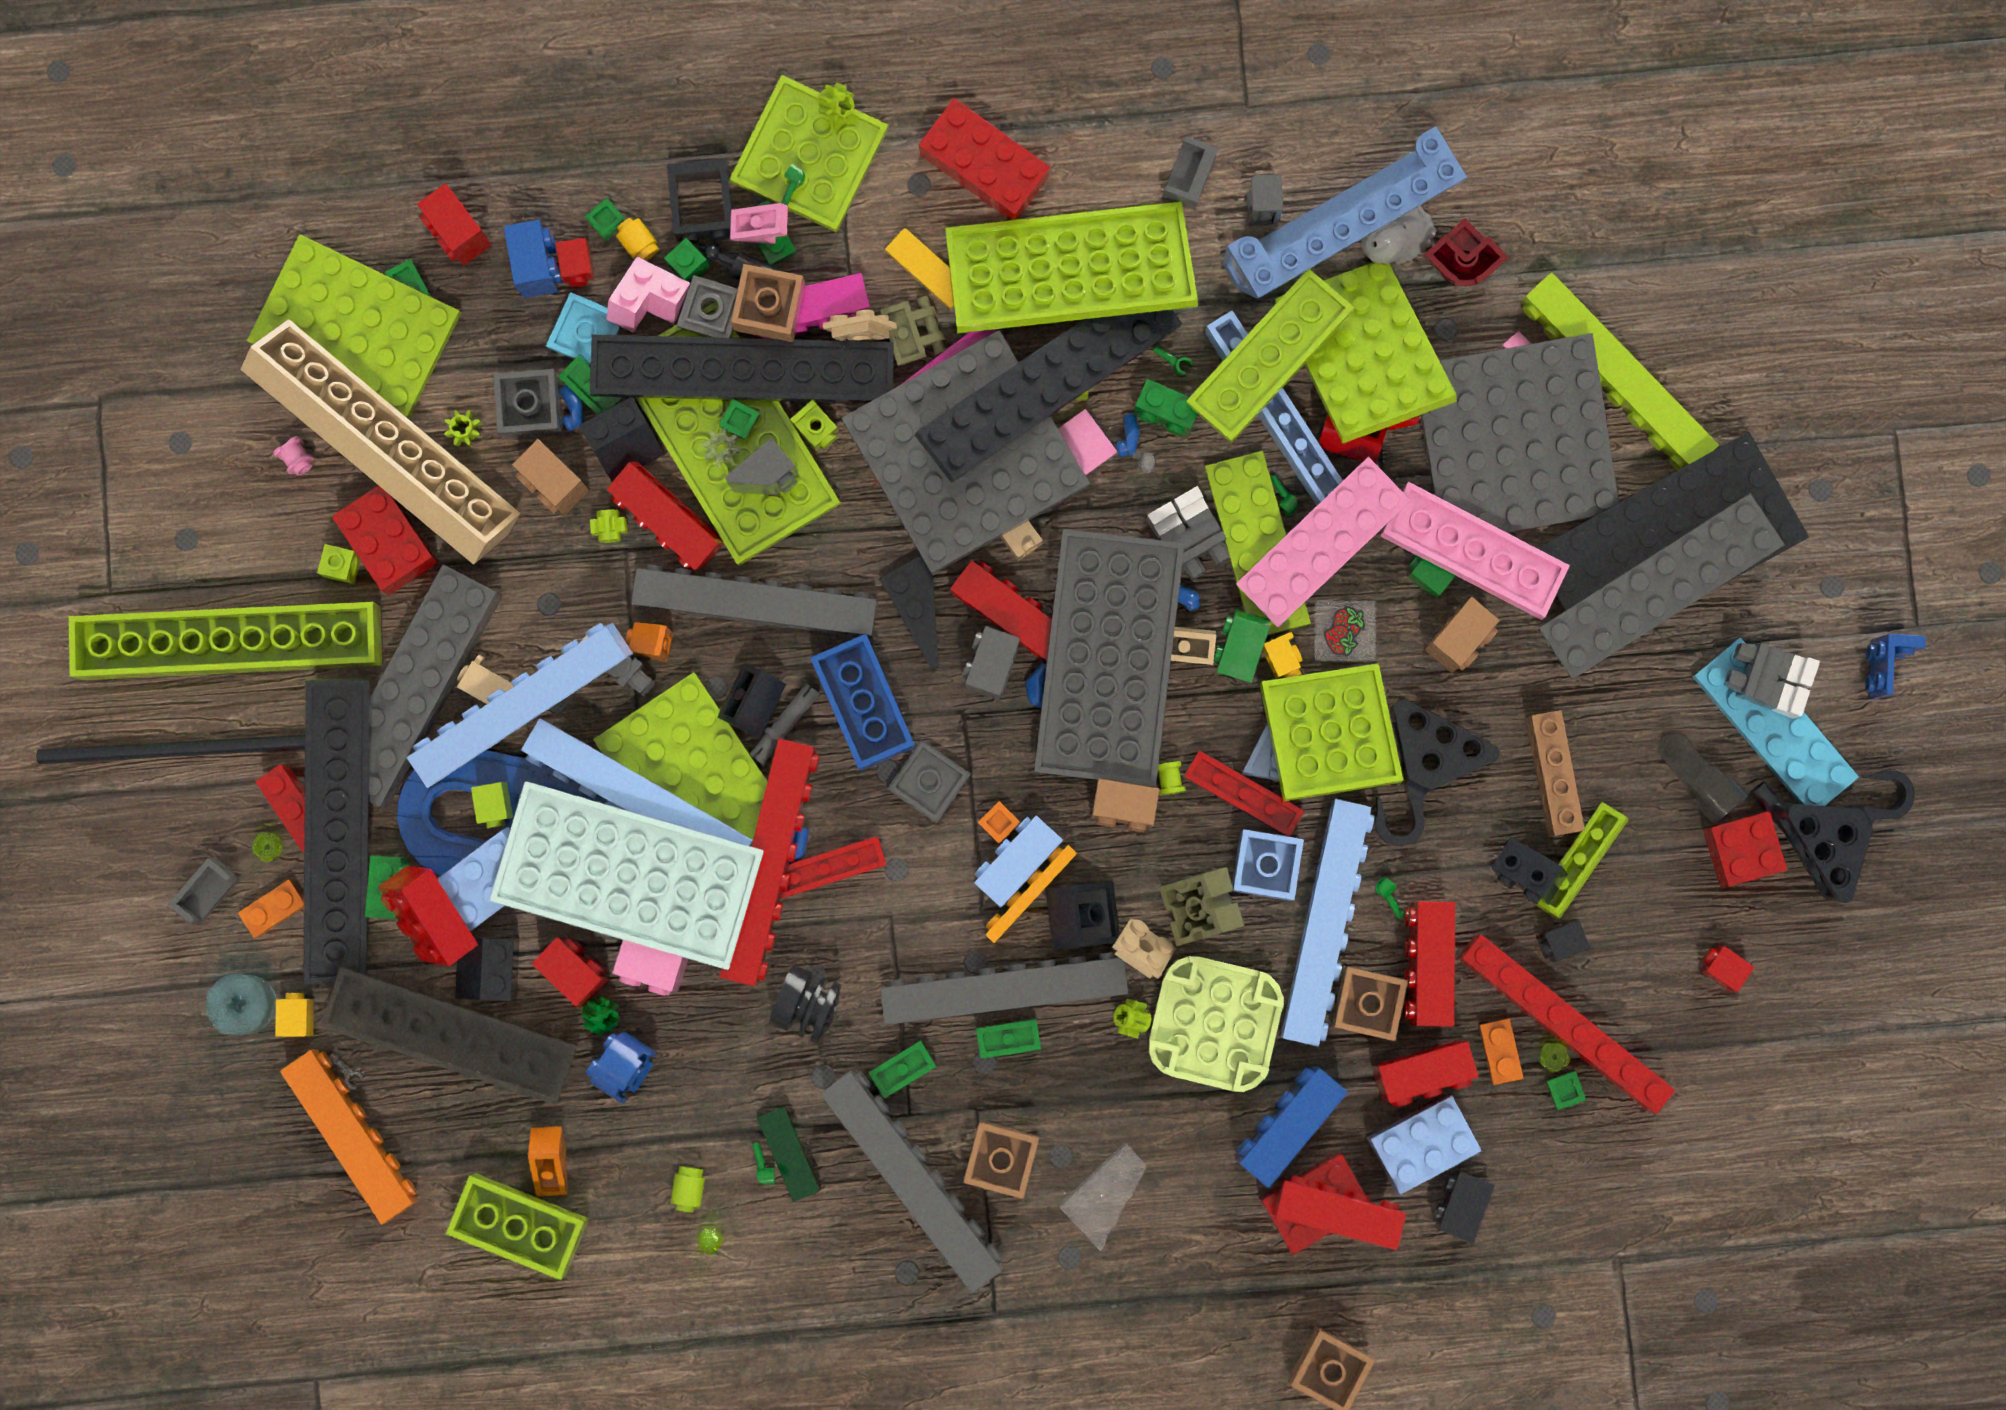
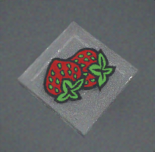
M1315 600L1314 661L1375 662L1376 601Z

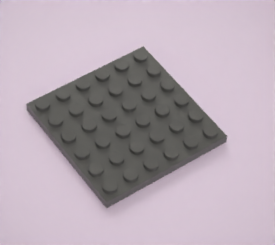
M999 330L842 417L845 427L932 575L1090 486V482L1051 417L1029 430L952 484L914 436L917 430L1018 363Z
M1593 333L1439 360L1457 394V402L1420 415L1433 495L1506 533L1595 517L1619 503Z

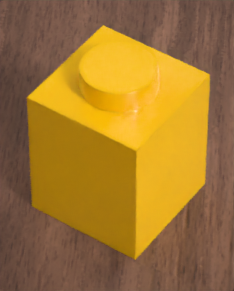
M286 993V999H276L275 1037L313 1036L314 999H304V993Z

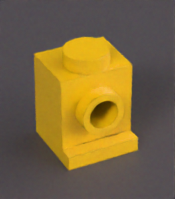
M1292 632L1271 640L1263 646L1262 651L1275 679L1302 675L1299 664L1302 661L1301 654L1297 646H1291L1289 642L1294 638Z

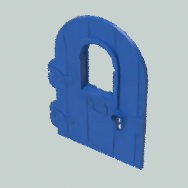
M486 750L428 788L414 769L402 788L398 800L397 819L400 835L407 850L418 863L425 868L431 869L433 873L442 876L488 841L451 833L439 827L434 817L431 816V805L435 798L447 790H462L472 793L471 787L507 782L513 818L505 819V825L502 826L501 831L507 827L511 830L525 781L605 804L607 799L598 794L595 798L584 794L578 790L581 784L572 779L568 783L552 775L554 769L546 764L539 768L525 758Z

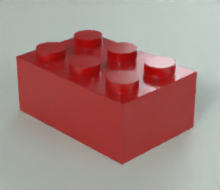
M379 485L331 516L380 590L387 595H391L439 562L400 503Z
M406 866L378 886L382 893V903L389 911L394 912L398 918L396 922L398 928L405 936L410 937L414 944L412 949L421 961L451 966L478 945L431 869Z
M1463 1040L1452 1041L1371 1065L1381 1101L1390 1103L1391 1106L1395 1105V1107L1412 1103L1413 1096L1420 1095V1097L1430 1098L1443 1093L1441 1088L1447 1086L1454 1088V1090L1471 1086V1079L1479 1077L1469 1043Z
M1339 1152L1297 1175L1298 1177L1308 1179V1186L1320 1189L1321 1183L1338 1187V1194L1350 1197L1351 1191L1365 1195L1343 1155ZM1280 1186L1259 1197L1292 1255L1331 1233L1273 1216Z

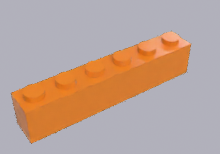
M318 1049L310 1050L280 1070V1072L380 1224H385L418 1202L415 1197L417 1190L408 1178L403 1179L398 1171L401 1167L392 1153L387 1154L381 1144L384 1141L380 1133L374 1127L370 1129L364 1120L367 1117L364 1109L358 1102L353 1103L347 1093L350 1092V1089L346 1082L340 1076L337 1078L331 1070L333 1063L324 1051L320 1053Z

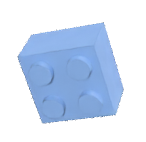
M1244 829L1240 831L1232 881L1233 892L1288 901L1295 900L1304 839Z

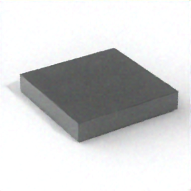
M921 739L887 790L937 824L971 773Z

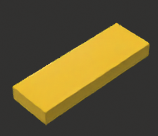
M904 228L885 248V252L946 307L952 310L954 308L950 267Z

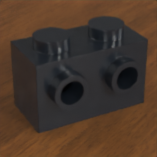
M744 663L717 718L760 738L767 727L768 720L777 702L781 698L786 684L764 671Z
M1513 838L1509 839L1492 866V870L1498 876L1496 880L1509 889H1512L1513 886L1518 887L1524 891L1522 895L1535 904L1542 901L1549 905L1568 875L1563 866Z
M1455 1170L1453 1175L1449 1174L1443 1188V1192L1447 1193L1444 1202L1437 1205L1433 1215V1221L1436 1222L1434 1228L1474 1243L1495 1185Z

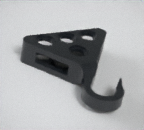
M1400 700L1392 705L1390 713L1405 778L1404 787L1414 824L1412 830L1406 836L1399 837L1391 834L1385 824L1386 816L1381 799L1376 797L1375 830L1385 843L1392 846L1409 845L1421 836L1425 826L1423 798L1427 792L1496 761L1500 755L1496 745L1408 700ZM1411 714H1417L1422 718L1423 726L1420 730L1410 727L1408 719ZM1438 728H1444L1449 732L1450 740L1447 744H1442L1436 739ZM1465 742L1475 744L1477 754L1474 758L1467 757L1464 754L1463 745ZM1424 755H1432L1436 759L1437 765L1433 771L1426 770L1423 767L1422 759Z
M1881 770L1877 773L1861 775L1862 778L1882 781L1891 780L1896 785L1898 798L1896 803L1889 809L1852 805L1847 807H1831L1778 803L1774 807V818L1824 899L1848 903L1853 899L1873 831V823L1876 820L1901 818L1911 809L1915 797L1914 787L1911 780L1902 772ZM1801 820H1802V821H1803V828H1802V830L1800 831V827H1799V826H1800V822H1801ZM1789 824H1790L1791 828L1793 829V831L1795 832V834H1794L1793 832H1791V830H1790V828H1789ZM1839 828H1840V829H1841V835H1840V837L1838 838V830H1839ZM1818 845V853L1815 855V848ZM1804 849H1805V851L1807 852V854L1809 855L1810 858H1808V857L1805 855ZM1833 870V878L1830 880V873Z

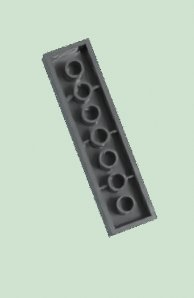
M1750 493L1541 626L1539 630L1570 678L1574 679L1785 544Z
M444 564L369 699L368 801L385 809H388L411 766L407 757L415 752L413 746L427 737L457 682L459 673L466 665L502 599V596L497 592Z
M852 1069L820 1095L973 1294L1002 1271V1254L992 1242L987 1245L981 1238L984 1236V1231L974 1218L968 1220L962 1213L965 1211V1206L955 1193L949 1196L943 1188L946 1186L944 1178L936 1168L931 1172L925 1164L928 1158L917 1144L912 1147L907 1141L908 1131L899 1120L895 1122L891 1120L887 1114L891 1109L880 1095L876 1098L868 1089L872 1084L863 1072L860 1071L856 1074Z

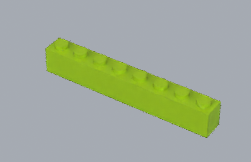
M1552 272L1525 296L1521 302L1524 306V313L1531 320H1537L1545 328L1544 333L1550 340L1593 333L1601 387L1607 392L1606 397L1614 406H1621L1628 414L1627 419L1634 427L1642 428L1649 435L1648 440L1651 445L1657 450L1662 449L1670 457L1669 462L1677 471L1709 454L1719 446Z

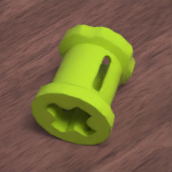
M1181 761L1158 765L1161 785L1159 796L1186 791L1185 786H1182L1179 770V767L1182 766Z

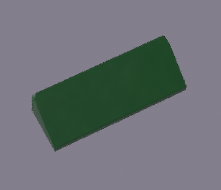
M784 1105L757 1117L792 1201L796 1202L821 1191L786 1106Z

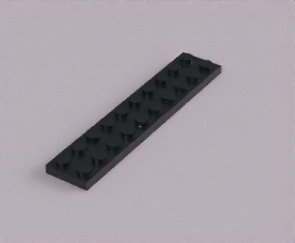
M1173 310L1083 319L917 430L914 436L952 484L1178 330L1183 323Z
M592 335L590 396L800 402L814 400L815 402L869 403L893 389L894 342L794 340L793 342L778 339Z
M305 679L304 984L366 982L367 917H365L368 869L369 679Z

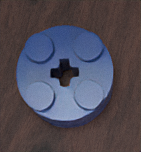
M622 1032L619 1035L612 1033L603 1045L605 1052L599 1060L595 1059L586 1072V1075L591 1077V1084L621 1104L629 1099L624 1096L629 1090L635 1093L653 1065L649 1061L650 1056L656 1057L657 1054L656 1051L627 1032Z

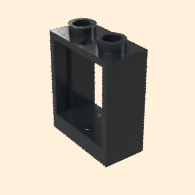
M719 158L667 164L673 233L676 241H683L687 238L692 244L700 242L699 239L711 238L712 241L728 240L731 232L733 202L727 159ZM721 179L725 221L682 226L678 183Z

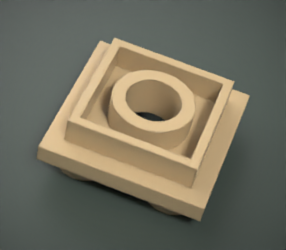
M860 310L856 312V317L848 318L846 315L831 316L830 322L823 323V329L831 331L832 338L840 341L870 342L889 338V331L897 329V323L889 321V316L887 315L875 316L873 310Z
M1132 918L1128 921L1112 947L1117 950L1116 956L1148 978H1151L1153 975L1157 979L1176 950L1169 939L1158 937L1148 929V926L1143 921L1133 920Z

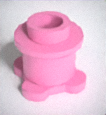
M298 436L292 437L284 445L275 449L273 454L284 461L288 467V474L296 473L297 476H300L312 468L311 463L314 457L312 454H307L303 448L305 442L299 439Z

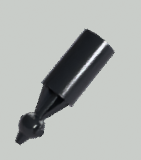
M717 243L699 244L698 249L703 253L707 261L719 260L730 271V276L738 280L741 278L743 264L782 271L742 251L740 253L721 252L720 246Z

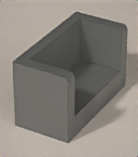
M1185 136L1168 183L1163 190L1162 198L1171 202L1182 201V206L1195 210L1216 159L1218 148Z
M1282 174L1254 175L1251 179L1252 190L1247 192L1248 227L1277 226L1283 213Z
M207 858L168 905L188 923L201 925L241 878L219 859Z

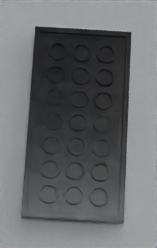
M1747 432L1537 549L1570 565L1556 594L1563 608L1567 611L1750 493L1785 545L1734 578L1808 539L1809 535L1750 432Z

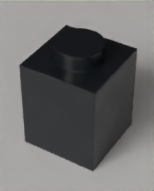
M1573 920L1540 933L1542 939L1539 941L1540 950L1545 958L1549 957L1551 962H1558L1591 949L1579 920Z

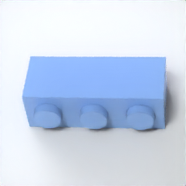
M1027 816L1015 829L1019 835L1012 842L1006 839L995 851L998 855L991 865L986 861L974 874L978 878L974 884L1000 908L1006 904L1063 842V839L1038 816H1035L1032 820Z

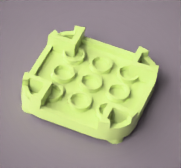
M1187 956L1174 961L1163 977L1150 1031L1148 1052L1152 1063L1161 1072L1180 1079L1236 1092H1245L1255 1088L1266 1078L1270 1069L1269 1064L1282 1008H1284V996L1278 983L1264 972L1203 957Z

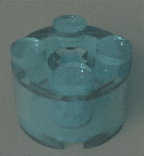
M251 974L225 976L218 980L206 995V1011L209 1020L216 1029L227 1035H251L262 1031L268 1026L276 1010V995L271 985L260 977ZM240 1000H245L246 1005L242 1006V1009L239 1010L237 1004L240 1003Z

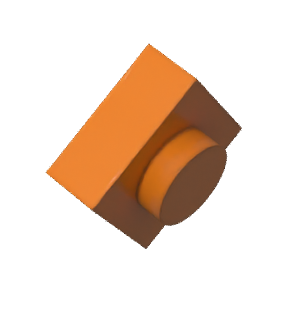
M1000 801L978 821V824L998 844L1021 823Z

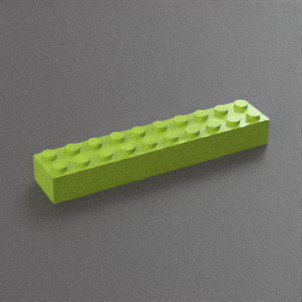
M374 602L69 616L70 677L78 680L382 666L381 606Z

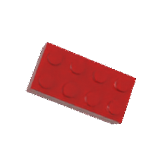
M953 98L918 145L920 156L1009 220L1019 219L1050 177V166L955 98Z
M1410 902L1409 908H1405L1404 924L1405 927H1409V939L1404 940V957H1409V969L1404 970L1403 980H1408L1406 988H1409L1408 1000H1404L1403 1017L1408 1019V1025L1454 1026L1455 902Z

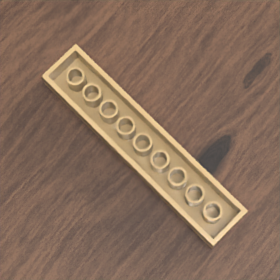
M289 319L250 347L240 370L473 565L509 534L521 514Z

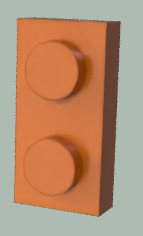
M289 879L239 911L238 914L252 937L258 938L303 909L304 898L293 880Z
M1510 1018L1479 1024L1478 1027L1492 1085L1524 1079Z

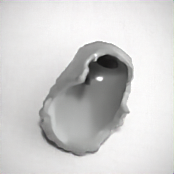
M1419 206L1361 239V248L1364 254L1374 263L1390 264L1396 262L1399 265L1406 261H1413V258L1417 257L1418 254L1424 253L1428 247H1432L1433 238L1436 236V228L1434 227V222L1431 221V216Z

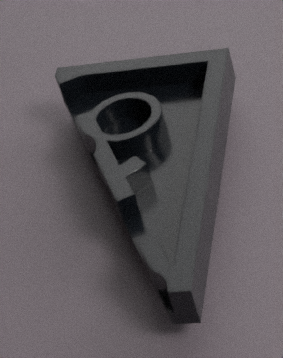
M918 556L881 577L879 580L930 668L934 670L939 666L933 575L930 573L922 557Z

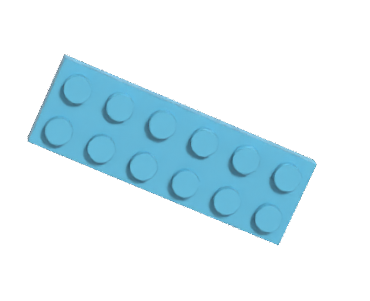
M1741 637L1738 638L1693 675V679L1799 804L1825 806L1859 776L1804 711L1801 717L1792 719L1749 702L1746 699H1740L1736 697L1737 692L1724 686L1729 670L1733 669L1744 673L1746 663L1733 659L1737 644L1745 643Z

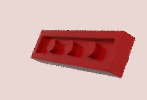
M1200 750L1184 775L1185 779L1286 837L1291 836L1304 813V810L1288 801L1283 802V798Z
M878 836L789 864L786 873L791 874L790 883L787 891L781 892L780 900L887 866Z

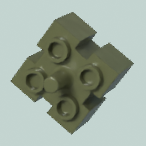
M1227 867L1159 887L1166 911L1172 909L1175 921L1170 922L1177 946L1244 926L1238 903L1232 904V896L1228 894V892L1234 890Z

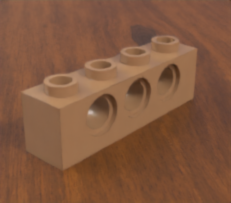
M1562 710L1525 718L1548 837L1584 831Z

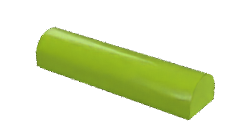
M1601 802L1585 825V830L1580 832L1559 863L1568 875L1549 905L1542 901H1539L1536 905L1552 917L1560 919L1628 822V817Z

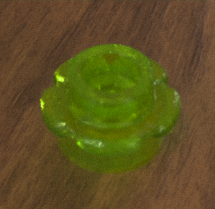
M265 832L257 835L252 845L253 854L263 862H271L274 857H279L282 852L279 836L275 833L267 834ZM269 844L270 849L266 850L265 845Z
M1549 1042L1542 1047L1539 1060L1541 1065L1547 1067L1550 1072H1559L1562 1067H1567L1570 1056L1567 1054V1048L1564 1044ZM1553 1054L1557 1055L1556 1060L1552 1059Z
M705 1228L697 1237L699 1242L697 1250H703L707 1255L714 1253L725 1240V1237L720 1233V1228Z

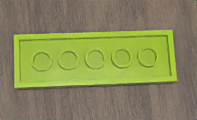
M1307 270L1191 395L1186 404L1232 443L1354 311V307L1313 271Z
M1263 451L1204 467L1221 531L1227 538L1225 545L1230 555L1229 560L1236 583L1286 536ZM1237 586L1244 612L1269 619ZM1305 602L1279 627L1270 620L1267 636L1310 625L1311 622Z

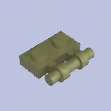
M928 296L917 299L920 309L913 312L908 301L880 310L881 315L889 316V321L897 323V329L889 331V341L894 342V356L898 368L926 360L925 347L932 346L935 356H939L946 351L943 343L946 339L943 331H939L935 319L937 312L935 307L931 306ZM924 321L928 335L920 337L916 326L917 322Z

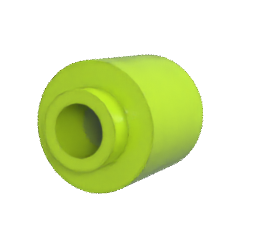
M679 1166L678 1173L674 1175L670 1203L676 1204L675 1210L694 1212V1207H701L705 1178L702 1177L703 1169Z

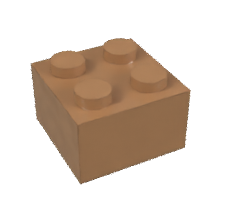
M743 264L731 320L734 331L793 342L806 286L804 277L802 275Z
M539 439L512 464L519 471L515 477L530 492L534 493L538 490L540 493L536 497L553 514L559 510L565 516L590 491Z
M1471 597L1459 607L1424 650L1451 673L1458 668L1463 671L1479 655L1475 649L1478 646L1482 648L1485 644L1487 645L1497 634L1498 630L1495 626L1500 620Z
M1098 779L1091 818L1097 819L1096 825L1114 828L1116 823L1127 824L1126 830L1144 833L1146 828H1151L1154 825L1159 789Z
M1343 967L1331 1027L1395 1041L1408 980L1351 967Z
M979 1121L963 1183L1023 1199L1039 1136Z
M1316 1326L1287 1381L1292 1387L1334 1410H1350L1375 1360L1371 1355Z

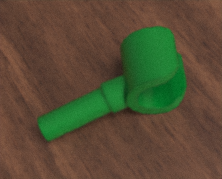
M792 164L784 175L791 182L781 201L782 204L787 206L796 188L805 180V173L795 164Z
M1158 346L1153 350L1154 353L1173 365L1174 373L1178 376L1187 375V373L1180 370V362H1184L1190 367L1193 366L1192 360L1188 357L1178 359Z
M1273 475L1270 477L1271 482L1283 498L1278 507L1289 517L1297 510L1298 501L1295 496L1285 490L1278 477Z
M1383 877L1376 884L1375 891L1386 900L1399 920L1404 917V914L1391 895L1397 886L1389 878Z
M759 1142L752 1144L757 1162V1180L762 1185L775 1184V1168H765Z

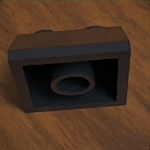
M633 397L622 401L579 425L611 482L616 479L629 462H639L644 467L665 455Z
M1113 882L1046 889L1053 950L1116 942L1120 936Z
M474 938L478 945L457 960L455 999L517 1001L520 940Z

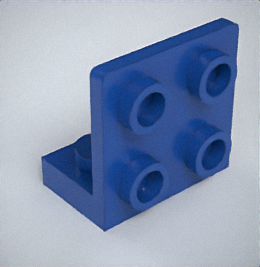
M1887 634L1871 640V644L1867 646L1866 660L1870 662V674H1867L1865 679V690L1869 692V700H1877L1893 695L1894 659H1904L1905 656H1913L1915 651L1924 649L1926 647V636Z

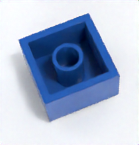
M540 220L504 226L513 282L523 298L559 292L558 283L562 282L559 264L556 265L555 258L552 255L557 253L555 238L551 236L549 228H544Z

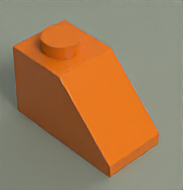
M635 622L633 629H628L625 642L634 656L667 662L674 633L664 625Z
M562 1126L531 1128L528 1160L536 1197L567 1195L566 1145Z

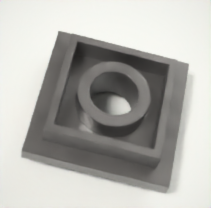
M693 275L677 327L711 338H730L733 331L731 320L738 289ZM708 301H715L719 304L718 311L713 315H706L702 312L703 305Z

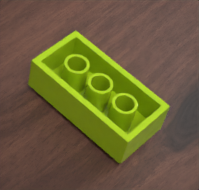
M475 1173L470 1175L446 1234L561 1280L568 1273L589 1218Z

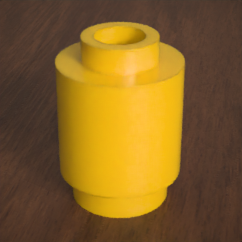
M628 218L618 226L619 233L616 235V238L634 260L636 257L648 261L659 251L656 245L657 240L640 219L633 221L632 218Z

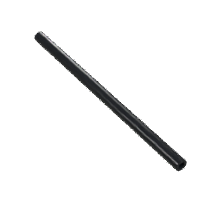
M305 735L38 749L36 758L38 764L305 750Z

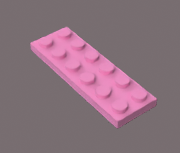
M1367 457L1244 575L1236 585L1279 627L1411 500Z
M1407 482L1402 492L1411 501L1385 525L1380 535L1381 537L1540 620L1546 617L1570 565Z

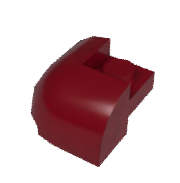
M1466 218L1447 235L1445 234L1423 256L1445 280L1455 286L1465 287L1477 285L1484 281L1509 258L1489 236L1484 238Z

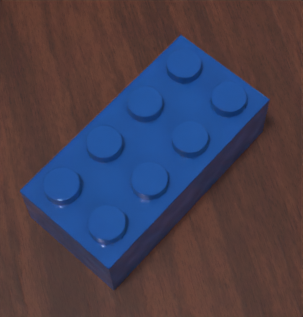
M867 634L810 658L860 772L916 748Z
M1312 1066L1311 1069L1305 1067L1294 1080L1297 1086L1291 1093L1285 1091L1275 1103L1278 1109L1272 1116L1266 1114L1256 1125L1255 1129L1258 1130V1133L1253 1139L1249 1140L1246 1138L1235 1151L1238 1154L1235 1160L1268 1188L1348 1093L1318 1067Z

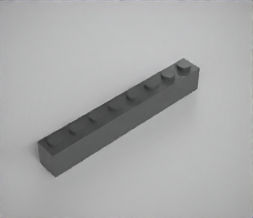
M645 565V569H636L631 603L635 608L855 637L867 634L868 638L873 639L878 602L876 599H872V594L854 592V597L842 595V590L824 588V593L812 591L811 586L794 584V589L784 588L781 582L765 580L764 585L753 584V579L735 576L734 581L723 580V575L706 572L704 577L692 576L693 571L686 569H675V573L663 572V567L656 565Z
M1116 952L1098 954V961L1087 962L1086 956L1068 958L1067 965L1056 966V960L1038 962V968L1026 970V964L1007 966L1008 972L996 973L995 967L978 969V976L966 977L965 971L947 973V980L935 981V975L916 977L917 983L905 985L904 979L886 981L887 987L880 988L884 1023L887 1025L1128 994L1124 960L1117 958Z

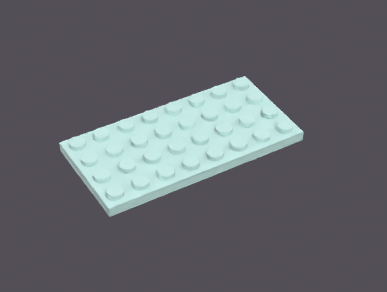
M525 781L489 901L729 970L764 850Z

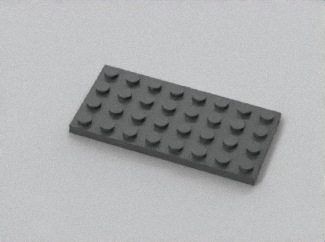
M1063 529L1034 772L1096 780L1104 779L1156 787L1185 543Z

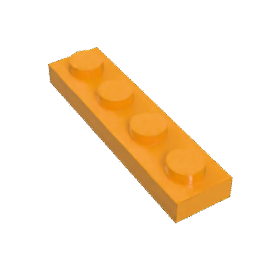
M1069 845L1064 850L1059 846L1048 857L1047 860L1051 864L1044 872L1038 868L1026 881L1030 887L1023 894L1017 891L1006 903L1009 907L1008 911L1002 917L997 913L986 924L985 927L989 931L985 935L995 943L1077 853Z

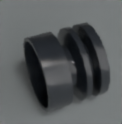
M793 965L777 997L769 1024L788 1031L795 1020L800 1021L798 1036L803 1038L809 1026H812L814 1029L810 1041L818 1043L822 1035L829 1029L839 1005L842 984L834 982L829 993H825L824 989L827 984V978L822 977L817 986L813 988L810 986L812 972Z

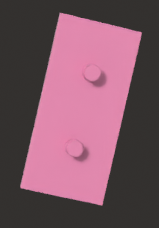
M1086 409L1058 428L1085 476L1117 453V450Z

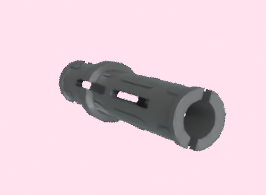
M805 683L771 728L767 727L764 730L766 734L749 755L764 766L775 752L778 738L785 740L815 700L820 697V694Z

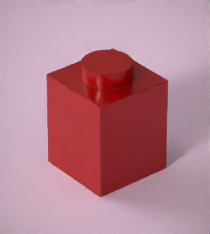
M586 238L556 242L560 274L565 284H570L571 287H580L587 285L590 280H595L590 245Z
M1717 946L1715 949L1710 948L1702 959L1704 966L1700 971L1729 992H1738L1755 967L1727 947Z

